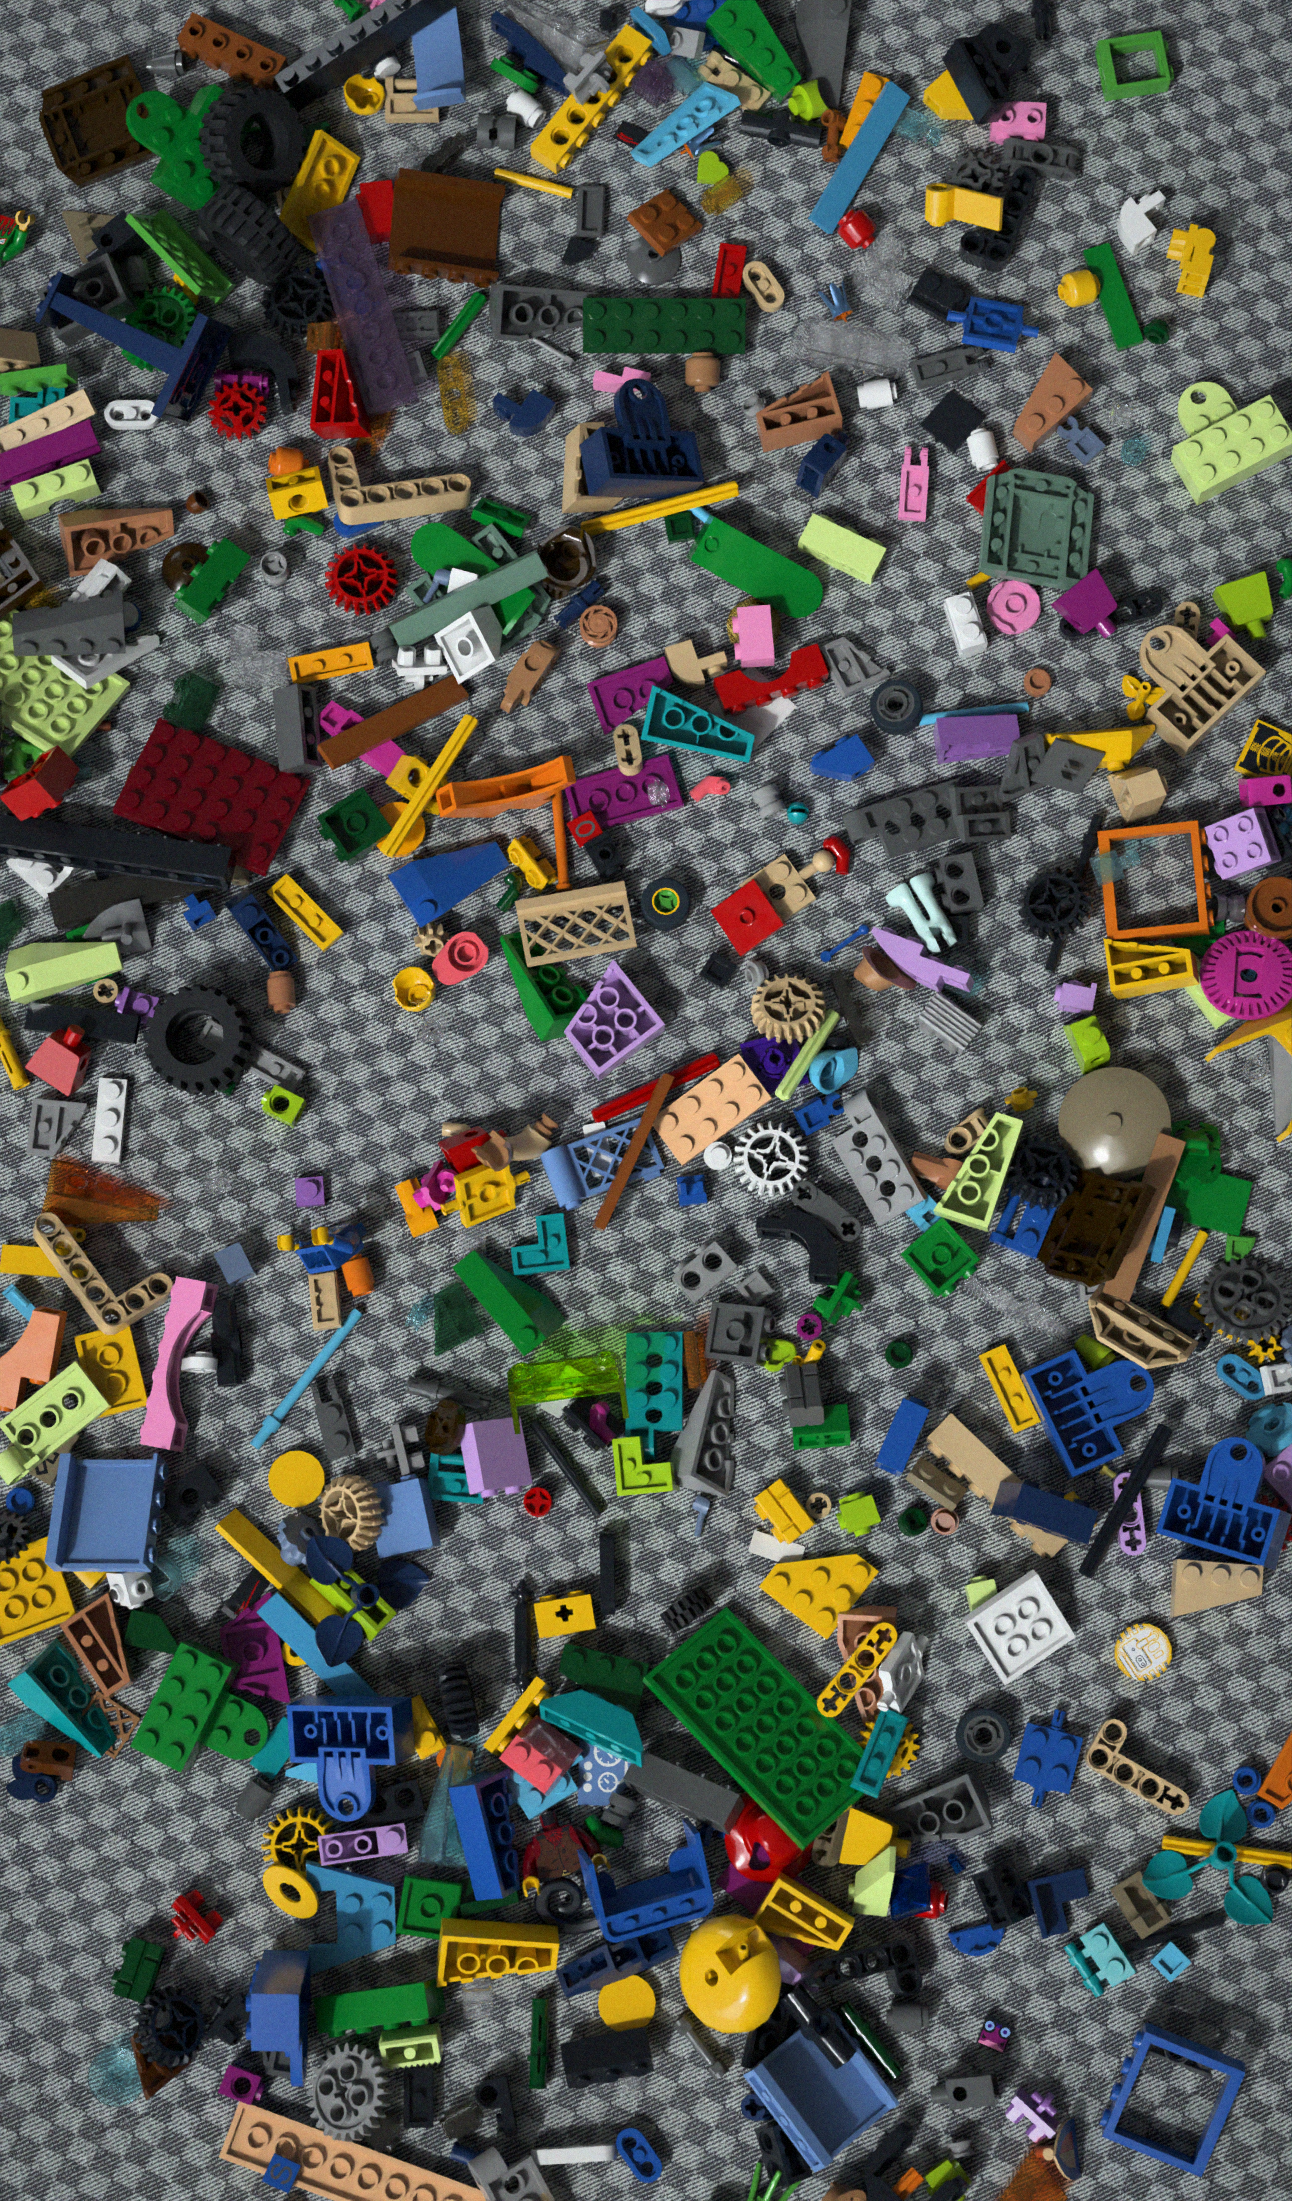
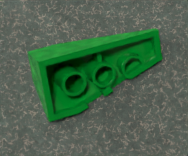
M521 932L501 935L499 939L525 1013L539 1039L542 1042L565 1037V1029L589 997L579 984L574 986L565 977L566 972L561 967L556 968L551 963L527 967ZM537 944L530 951L531 958L543 956L545 953Z

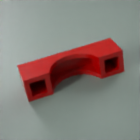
M818 643L791 652L789 668L780 678L774 681L757 682L745 676L740 670L714 678L713 688L723 715L731 714L734 717L745 713L747 708L756 705L758 708L770 705L773 699L782 696L783 699L794 697L802 689H818L828 680L829 673Z

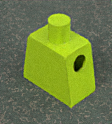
M1265 571L1215 588L1212 597L1233 632L1247 629L1252 642L1259 641L1267 636L1263 623L1270 621L1272 618L1273 607Z
M1096 1015L1088 1016L1063 1026L1082 1075L1109 1066L1111 1051Z

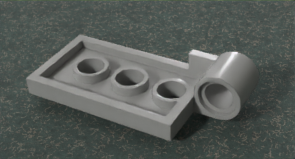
M866 1088L845 1101L843 1108L853 1128L831 1142L878 1226H882L928 1199L889 1130L888 1125L891 1123L884 1113L882 1104L875 1092L870 1088ZM860 1131L866 1133L868 1137V1143L865 1147L860 1146L856 1140L857 1134ZM873 1156L879 1157L882 1162L879 1171L871 1168L870 1160ZM887 1180L892 1181L896 1188L892 1196L884 1191V1183Z
M492 2146L467 2162L468 2168L486 2201H555L530 2155H526L507 2167L499 2152ZM510 2176H516L519 2182L517 2189L513 2192H507L505 2189V2181Z

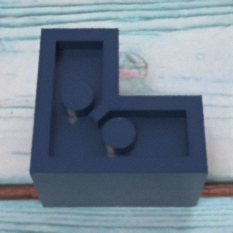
M1084 1867L1025 1881L1030 1902L1035 1912L1034 1918L1040 1939L1069 1932L1062 1903L1089 1896L1084 1876L1086 1874Z

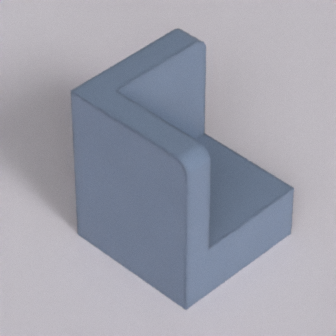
M239 1242L214 1253L231 1288L257 1275Z

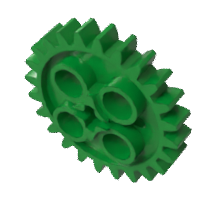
M164 286L162 291L154 287L153 294H150L147 290L144 291L143 299L136 296L135 299L139 309L125 316V323L182 349L196 319L195 317L199 313L194 309L195 304L189 297L176 288L170 290L167 286ZM141 322L149 323L153 328L151 329L147 324H142ZM164 329H165L169 334H172V335H175V336L172 337V336L167 335L165 332H163ZM121 348V354L133 366L138 367L142 371L147 369L149 372L156 368Z

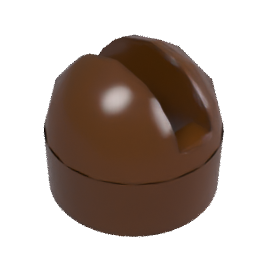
M198 490L190 494L186 500V509L194 515H199L210 507L208 498Z

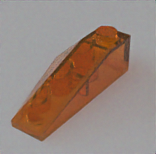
M52 1158L41 1214L51 1212L63 1224L157 1221L160 1199L131 1186L122 1188L111 1183L112 1178L103 1175L102 1178L88 1173V1168L83 1165Z

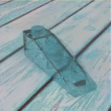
M452 1744L447 1745L420 1832L419 1863L468 1868L448 1788L476 1775L472 1748Z

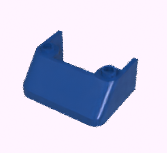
M688 1817L682 1818L687 1845L675 1849L670 1854L668 1859L670 1873L616 1889L613 1878L606 1872L600 1871V1875H596L594 1864L583 1848L577 1849L587 1895L600 1931L608 1941L617 1943L708 1915L713 1909L714 1899L700 1832Z

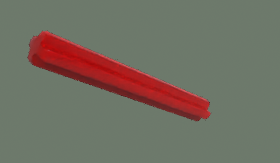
M712 1052L668 1073L674 1077L669 1090L719 1067L720 1061L717 1055ZM659 1078L593 1109L591 1114L596 1123L605 1122L650 1100Z

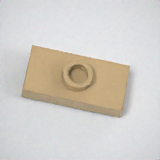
M330 1271L309 1274L313 1330L322 1331L343 1328L338 1273Z

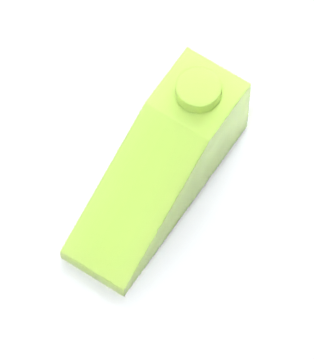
M890 1846L856 1872L854 1884L848 1885L847 1901L852 1902V1913L887 1917L895 1874L896 1847Z

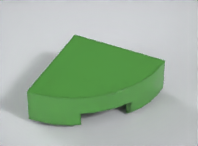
M1227 1234L1224 1263H1230L1231 1259L1237 1262L1248 1255L1254 1246L1256 1237Z

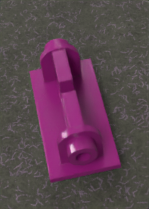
M217 369L213 377L215 391L222 394L224 392L223 385H227L229 389H232L234 382H237L239 388L248 383L249 391L256 388L259 392L258 397L263 396L264 399H269L271 372Z

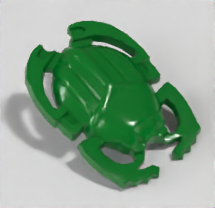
M1189 1120L1173 1122L1171 1137L1176 1138V1132L1184 1130L1185 1132L1176 1139L1186 1142L1177 1169L1181 1172L1176 1170L1173 1179L1181 1184H1185L1189 1178H1196L1200 1181L1201 1186L1212 1184L1217 1180L1222 1165L1219 1151L1221 1140L1217 1127L1200 1122L1199 1126L1202 1128L1198 1131H1192L1187 1127L1191 1123ZM1205 1132L1213 1137V1142L1209 1141L1204 1134ZM1213 1165H1216L1213 1172L1209 1175H1206L1207 1172H1209L1212 1169Z

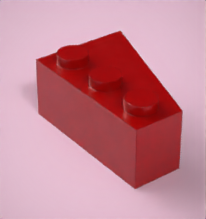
M343 349L318 350L310 429L322 439L373 437L356 361Z

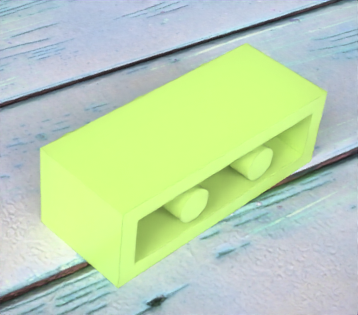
M814 513L798 541L799 551L869 585L872 584L883 563L887 550L880 541L874 538L866 539L860 536L855 529L848 526L843 528L835 524L832 518L823 514L818 516Z

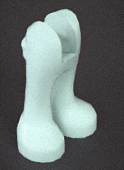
M931 873L917 875L909 882L911 889L927 910L930 920H926L906 883L900 884L886 896L885 899L891 907H901L906 912L919 938L933 955L941 952L934 938L942 933L943 938L950 947L957 942L952 925L941 910L933 894L932 888L935 885V880Z

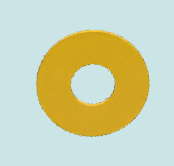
M273 1865L265 1871L263 1875L264 1888L270 1899L281 1910L291 1916L302 1919L314 1916L319 1908L318 1896L312 1885L300 1873L282 1865ZM285 1882L293 1885L300 1893L301 1900L294 1901L288 1898L281 1889V1883Z

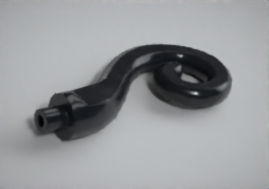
M559 1877L544 1882L540 1886V1895L537 1892L535 1893L534 1908L538 1918L545 1925L558 1926L559 1933L575 1935L600 1929L595 1914L583 1918L569 1919L561 1917L551 1910L549 1900L556 1891H566L571 1895L569 1902H561L559 1904L558 1910L560 1913L566 1915L574 1914L582 1907L583 1892L575 1881Z

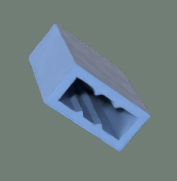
M416 1474L400 1477V1483L391 1485L390 1481L373 1484V1487L378 1489L377 1497L382 1498L380 1507L384 1511L381 1513V1518L385 1521L380 1524L382 1533L377 1535L378 1541L376 1545L379 1559H389L441 1546L427 1479L417 1478Z

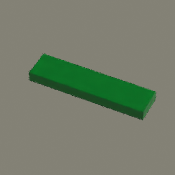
M1106 243L1083 250V257L1088 270L1099 279L1100 293L1097 296L1116 350L1121 351L1143 344L1144 339L1110 244Z

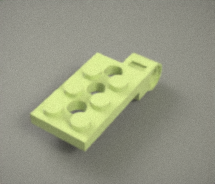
M75 1361L0 1421L1 1429L14 1444V1446L0 1453V1476L8 1486L21 1480L112 1406L79 1362ZM70 1393H74L79 1400L77 1407L69 1410L64 1403L66 1396ZM52 1411L56 1415V1423L48 1428L43 1424L42 1417L46 1412ZM25 1429H30L34 1434V1440L29 1445H24L20 1440V1435Z

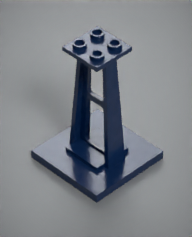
M60 271L53 275L47 286L49 291L45 300H41L36 308L35 314L37 317L35 321L55 329L63 314L167 373L169 376L150 414L188 427L234 328L198 313L182 349L71 298L70 296L78 279Z

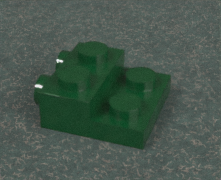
M363 786L317 817L320 823L317 830L325 841L331 839L336 847L332 851L339 862L342 864L346 861L349 866H352L371 853V848L385 840L392 830Z

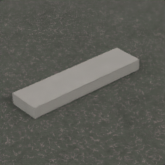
M209 1018L196 1043L216 1054L223 1041V1029L220 1023ZM252 1041V1045L256 1047L254 1056L249 1055L248 1061L251 1065L248 1072L273 1086L276 1084L295 1094L307 1072Z

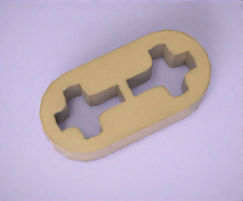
M624 724L617 727L613 734L620 772L627 776H633L638 774L643 768L640 742L636 728L632 725ZM624 735H629L630 745H624ZM632 754L633 765H628L626 755Z

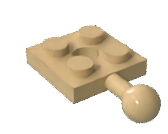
M818 851L814 854L812 863L797 872L787 856L783 854L739 884V887L742 888L752 879H757L783 920L787 921L816 901V897L804 881L818 871L827 872L831 870L834 865V857L829 851ZM777 885L782 886L786 891L785 896L779 900L773 899L769 894L771 888Z

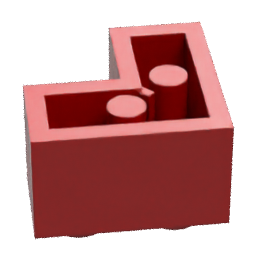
M57 745L40 754L28 772L12 779L0 795V799L20 821L31 816L36 818L46 808L54 809L63 801V793L74 785V777L80 769Z

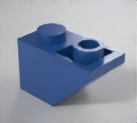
M857 734L851 738L849 735H846L835 743L836 747L827 752L824 749L811 758L813 761L810 762L809 770L815 775L852 782L873 769L875 760Z

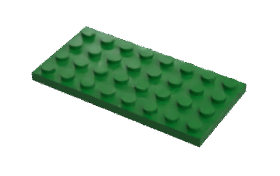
M727 1607L643 1678L644 1684L802 1851L865 1795V1793L850 1787L864 1750L833 1717H826L819 1712L815 1698Z

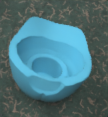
M856 1047L844 1050H826L820 1052L814 1058L809 1067V1078L820 1092L828 1095L836 1091L855 1075L858 1069Z

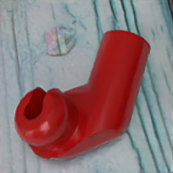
M838 836L825 838L823 841L824 850L832 852L837 858L835 873L848 875L850 849Z

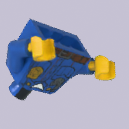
M355 1221L352 1224L336 1225L330 1228L318 1227L317 1229H311L312 1240L309 1242L299 1240L296 1244H294V1235H278L277 1247L282 1251L294 1250L295 1254L299 1255L309 1274L336 1270L364 1248L361 1237L366 1234V1228L360 1221Z

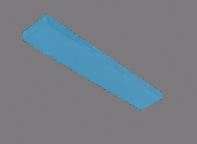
M892 81L886 82L808 218L827 234H832L911 98Z
M278 1591L257 1610L256 1613L338 1696L381 1697L347 1661L335 1667L326 1665L316 1645V1630Z

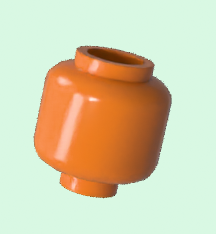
M279 446L275 452H270L268 473H271L273 477L309 468V459H304V453L300 448Z

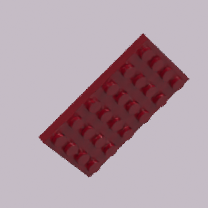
M159 717L113 807V813L176 840H197L202 844L208 845L224 844L233 849L237 861L236 865L266 877L311 786V780L294 773L281 772L279 767Z

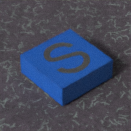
M274 2153L262 2182L289 2194L301 2165Z

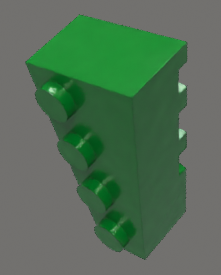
M726 0L707 19L705 25L707 32L763 88L769 91L771 96L780 105L793 93L794 87L800 85L802 79L755 0Z
M436 1978L420 1983L414 1981L394 1985L393 1987L382 1986L366 1989V1991L356 1990L313 1998L318 2034L328 2033L329 2038L345 2036L346 2030L356 2029V2034L373 2032V2026L383 2025L384 2030L400 2028L401 2022L411 2021V2026L428 2024V2018L446 2013L443 1987H436Z

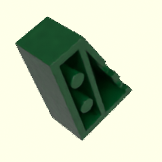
M565 1643L558 1672L589 1692L599 1694L605 1701L615 1706H624L633 1714L636 1721L645 1686L643 1678L648 1673L649 1664Z

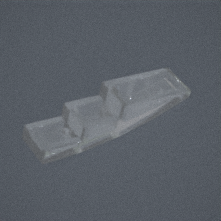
M972 1275L962 1285L965 1290L983 1304L1018 1324L1062 1340H1066L1071 1335L1068 1329L1030 1296L1021 1304L1002 1286L999 1285L991 1293Z

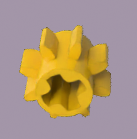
M1271 1335L1270 1340L1265 1342L1270 1348L1262 1352L1261 1346L1257 1345L1253 1340H1249L1247 1345L1251 1346L1252 1351L1249 1352L1248 1357L1257 1356L1259 1364L1264 1361V1357H1268L1271 1362L1274 1361L1275 1356L1273 1352L1282 1350V1347L1276 1345V1340L1280 1336L1275 1335L1273 1337Z

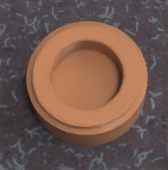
M1041 668L1030 670L1025 675L1023 681L1025 691L1032 697L1046 695L1051 687V676L1046 670Z

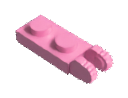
M905 446L904 464L901 467L898 520L925 522L929 466H927L928 448L922 447L920 451L921 465L919 466L910 465V460L912 459L911 446Z

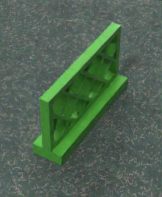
M160 209L155 216L129 213L125 218L129 225L196 295L208 296L215 304H221L237 285L166 209Z

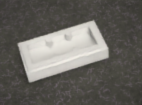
M1290 1362L1260 1367L1265 1396L1292 1391V1366Z

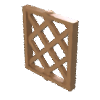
M97 1691L86 1709L83 1710L82 1716L89 1710L94 1701L98 1699L105 1717L106 1712L116 1710L118 1720L109 1722L110 1726L119 1724L120 1735H116V1738H121L122 1743L117 1750L113 1751L111 1746L109 1751L107 1750L105 1753L115 1759L126 1741L130 1739L131 1733L141 1718ZM103 1699L114 1707L105 1709ZM120 1710L129 1715L130 1718L121 1719ZM133 1721V1726L129 1732L124 1733L122 1723Z

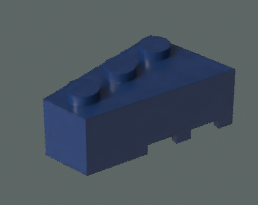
M1023 1479L1022 1483L1000 1482L991 1515L1016 1520L1018 1524L1035 1527L1042 1530V1532L1074 1543H1089L1099 1512L1089 1508V1502L1074 1498L1073 1502L1064 1499V1493L1053 1489H1048V1492L1039 1489L1040 1484Z

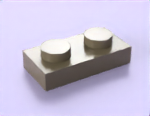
M922 1457L919 1458L905 1478V1480L951 1512H953L968 1490Z

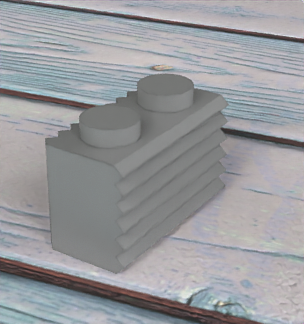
M939 991L917 1019L918 1024H920L919 1029L929 1037L935 1035L943 1041L941 1045L952 1054H955L957 1051L961 1055L983 1026L981 1022Z

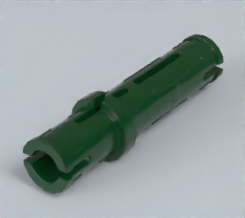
M532 1998L530 2055H527V2061H530L528 2086L530 2089H547V2062H550V2056H548L550 1999ZM539 2015H541V2040H540V2041H538ZM538 2046H540V2069H539V2072H537Z
M850 1999L845 2001L835 2011L850 2028V2034L854 2038H858L872 2058L882 2068L890 2081L894 2080L905 2070L904 2067H902L884 2042L870 2026L872 2023L869 2019L865 2020Z

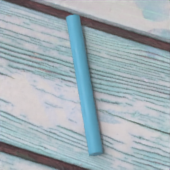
M1026 701L923 714L919 726L935 724L936 718L989 716L1001 712H1008L1009 715L1029 712V706Z

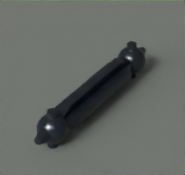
M520 1579L518 1587L515 1591H511V1597H515L517 1600L514 1608L515 1668L518 1672L516 1677L511 1679V1682L516 1684L521 1695L535 1679L531 1678L528 1674L532 1666L531 1607L528 1600L530 1597H534V1591H530L524 1579Z

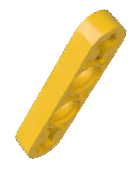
M880 1622L873 1626L817 1698V1707L822 1715L826 1717L837 1716L893 1647L897 1640V1632L892 1624ZM886 1628H889L891 1630L889 1632L891 1640L889 1642L883 1640L878 1647L883 1649V1651L878 1654L876 1649L868 1645L867 1642L871 1639L875 1644L879 1639V1635L876 1633L877 1630L881 1629L884 1631ZM862 1650H870L874 1654V1661L871 1665L862 1666L859 1664L858 1655ZM848 1672L855 1675L856 1684L853 1688L845 1689L840 1685V1677L844 1673ZM833 1685H836L837 1689L847 1696L843 1700L839 1695L835 1700L837 1708L835 1710L829 1708L826 1711L823 1709L825 1704L822 1700L825 1697L828 1699L833 1697L836 1692L830 1689Z

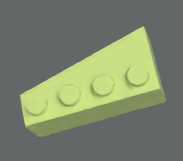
M998 1112L995 1113L976 1146L963 1163L962 1168L934 1208L935 1215L989 1232L1024 1128L1023 1120Z

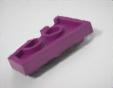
M663 656L587 683L586 686L604 736L649 702L652 685L665 690L673 684V680Z

